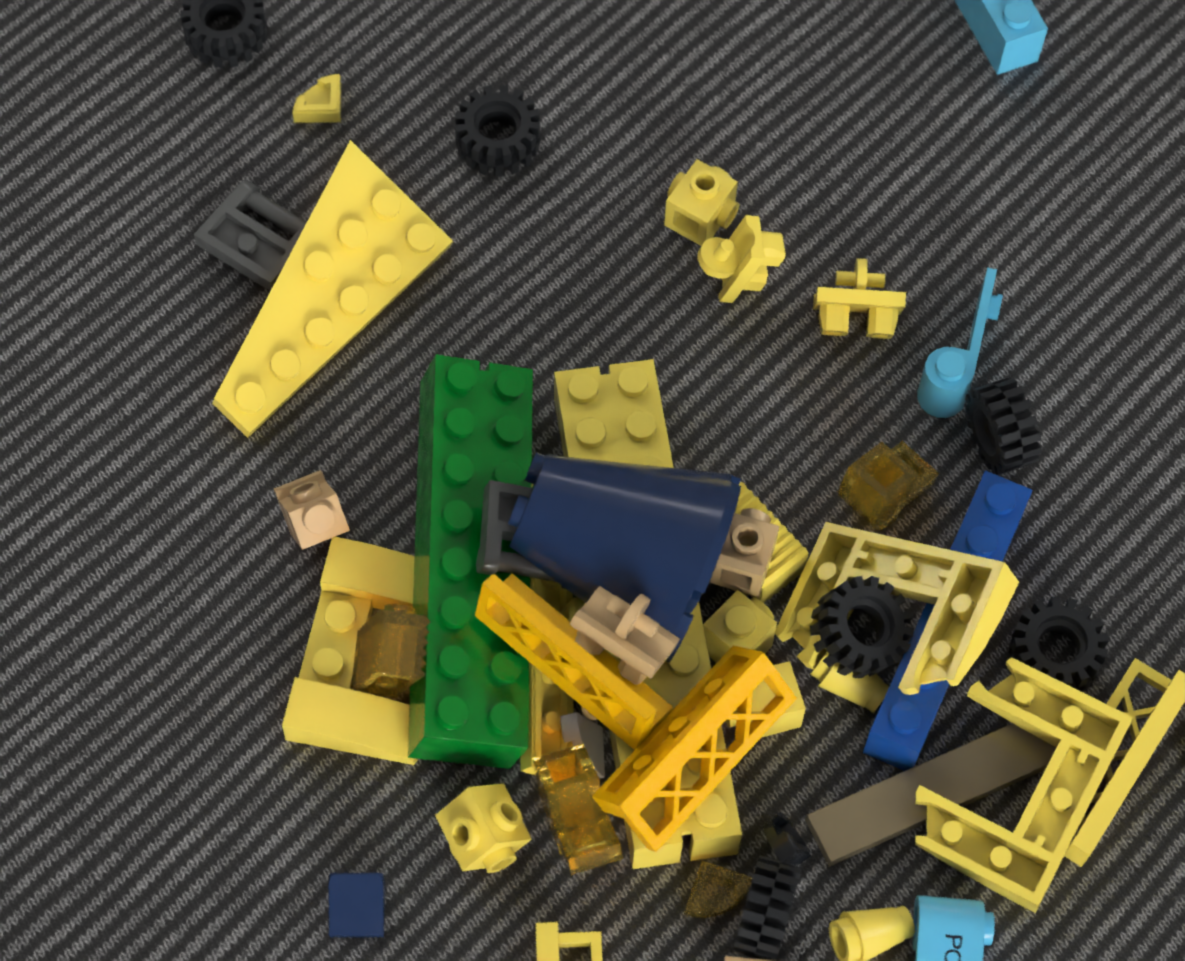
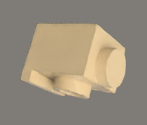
M321 470L274 488L289 532L302 550L350 531L338 496L326 482Z
M746 508L741 511V514L734 513L725 543L709 583L759 597L776 545L779 526L771 524V518L766 513L757 509Z

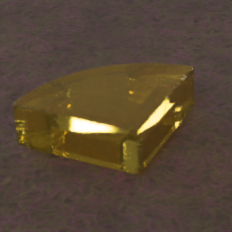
M702 860L684 915L696 918H709L730 911L746 896L753 877Z

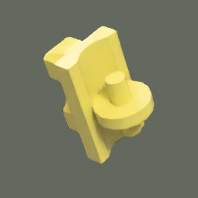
M745 215L729 239L720 237L709 238L704 241L698 251L697 259L705 274L722 279L723 281L722 290L718 294L719 302L733 303L742 290L761 291L767 283V266L779 267L785 259L783 235L776 232L761 231L759 216Z
M856 258L854 272L836 271L835 285L853 286V289L817 287V292L814 294L813 310H819V323L822 335H847L849 330V312L867 313L866 337L891 339L893 337L898 315L905 308L906 292L866 290V287L884 288L885 274L867 273V259Z

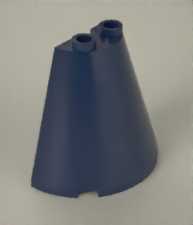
M536 452L524 480L533 484L530 496L527 498L519 494L507 523L516 527L510 547L584 603H587L599 586L630 605L641 593L651 599L644 614L680 638L676 648L666 659V662L670 663L693 620L694 615L691 613L698 604L701 594L705 593L719 559L737 506L741 489L739 485L741 478L727 473L542 455Z

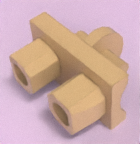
M601 586L595 590L587 603L576 612L570 623V626L578 630L575 639L577 644L591 655H600L606 649L620 658L621 661L618 665L620 675L635 685L640 684L646 677L651 679L674 651L680 638L644 614L651 599L642 593L630 605Z

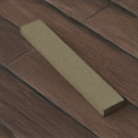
M1012 723L807 814L805 821L830 867L926 824L927 806L915 804V794L919 785L964 807L1044 771L1056 747Z

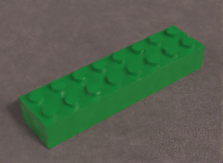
M436 354L420 381L408 758L510 769L528 749L529 661L476 618L475 612L482 583L490 577V575L479 574L476 571V560L481 539L484 487L490 480L531 488V483L524 480L532 462L533 369L489 362L484 371L480 370V361ZM502 540L501 551L519 554L510 547L511 541ZM497 572L495 575L504 581L511 574ZM515 575L530 588V577Z

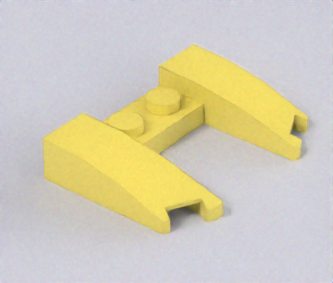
M825 522L777 625L775 634L782 642L793 637L804 648L797 655L798 659L807 668L814 670L827 652L826 649L818 653L816 652L813 644L821 640L820 635L810 634V626L818 622V620L811 618L813 610L820 606L817 602L822 596L846 580L849 581L854 577L863 576L864 581L873 576L879 578L878 587L886 582L895 587L890 594L897 596L902 594L905 598L935 605L898 688L903 694L912 695L919 693L920 685L947 680L951 686L959 685L986 647L1002 619L1019 581L1007 564L1002 561ZM854 609L849 611L847 615V620L849 619Z
M333 537L331 539L320 580L322 591L299 678H294L282 723L286 741L414 765L418 761L416 758H408L410 705L353 690L373 608L413 615L415 556L345 538Z
M1011 657L1006 661V666L1011 672L1010 676L988 691L980 681H977L970 687L967 697L1056 747L1014 832H1011L919 785L915 794V804L927 806V837L916 835L915 845L996 893L1036 913L1130 727L1133 717Z

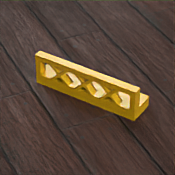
M513 573L504 581L495 574H492L482 583L475 617L632 749L635 750L672 711L673 706L643 681L635 685L621 676L618 669L620 662L607 651L603 650L600 655H591L577 644L575 639L578 630L570 626L571 622Z
M733 645L592 795V798L604 812L623 818L645 847L657 852L790 707L797 697L764 652ZM764 680L775 694V697L761 712H751L753 690ZM727 719L736 720L735 740L727 749H716L718 728ZM690 758H701L700 778L691 788H680L682 767ZM654 797H665L664 817L651 829L639 813Z

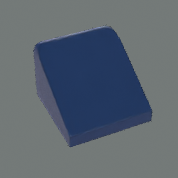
M330 873L329 937H384V874Z

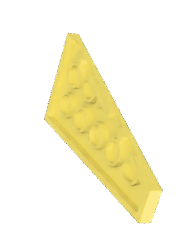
M351 140L214 397L212 404L247 438L447 251L453 243V240Z

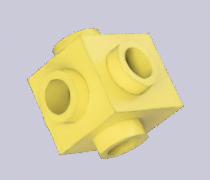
M697 159L686 174L683 172L678 173L669 187L664 226L702 246L704 241L712 238L720 227L726 229L734 220L739 210V203L736 202L738 181L732 179L725 170L716 166L711 167Z
M505 784L468 787L435 815L449 843L451 853L458 861L462 871L486 869L488 873L500 871L511 865L517 858L515 852L532 839L522 820V814L513 802Z

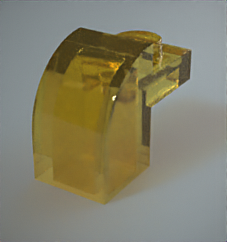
M901 441L892 449L883 442H880L848 467L839 486L838 496L875 530L879 531L894 523L905 506L934 484L939 473L904 441Z
M584 743L533 758L537 784L548 824L560 855L563 854L571 875L623 859L620 841L607 813L592 798V795L600 788V782Z

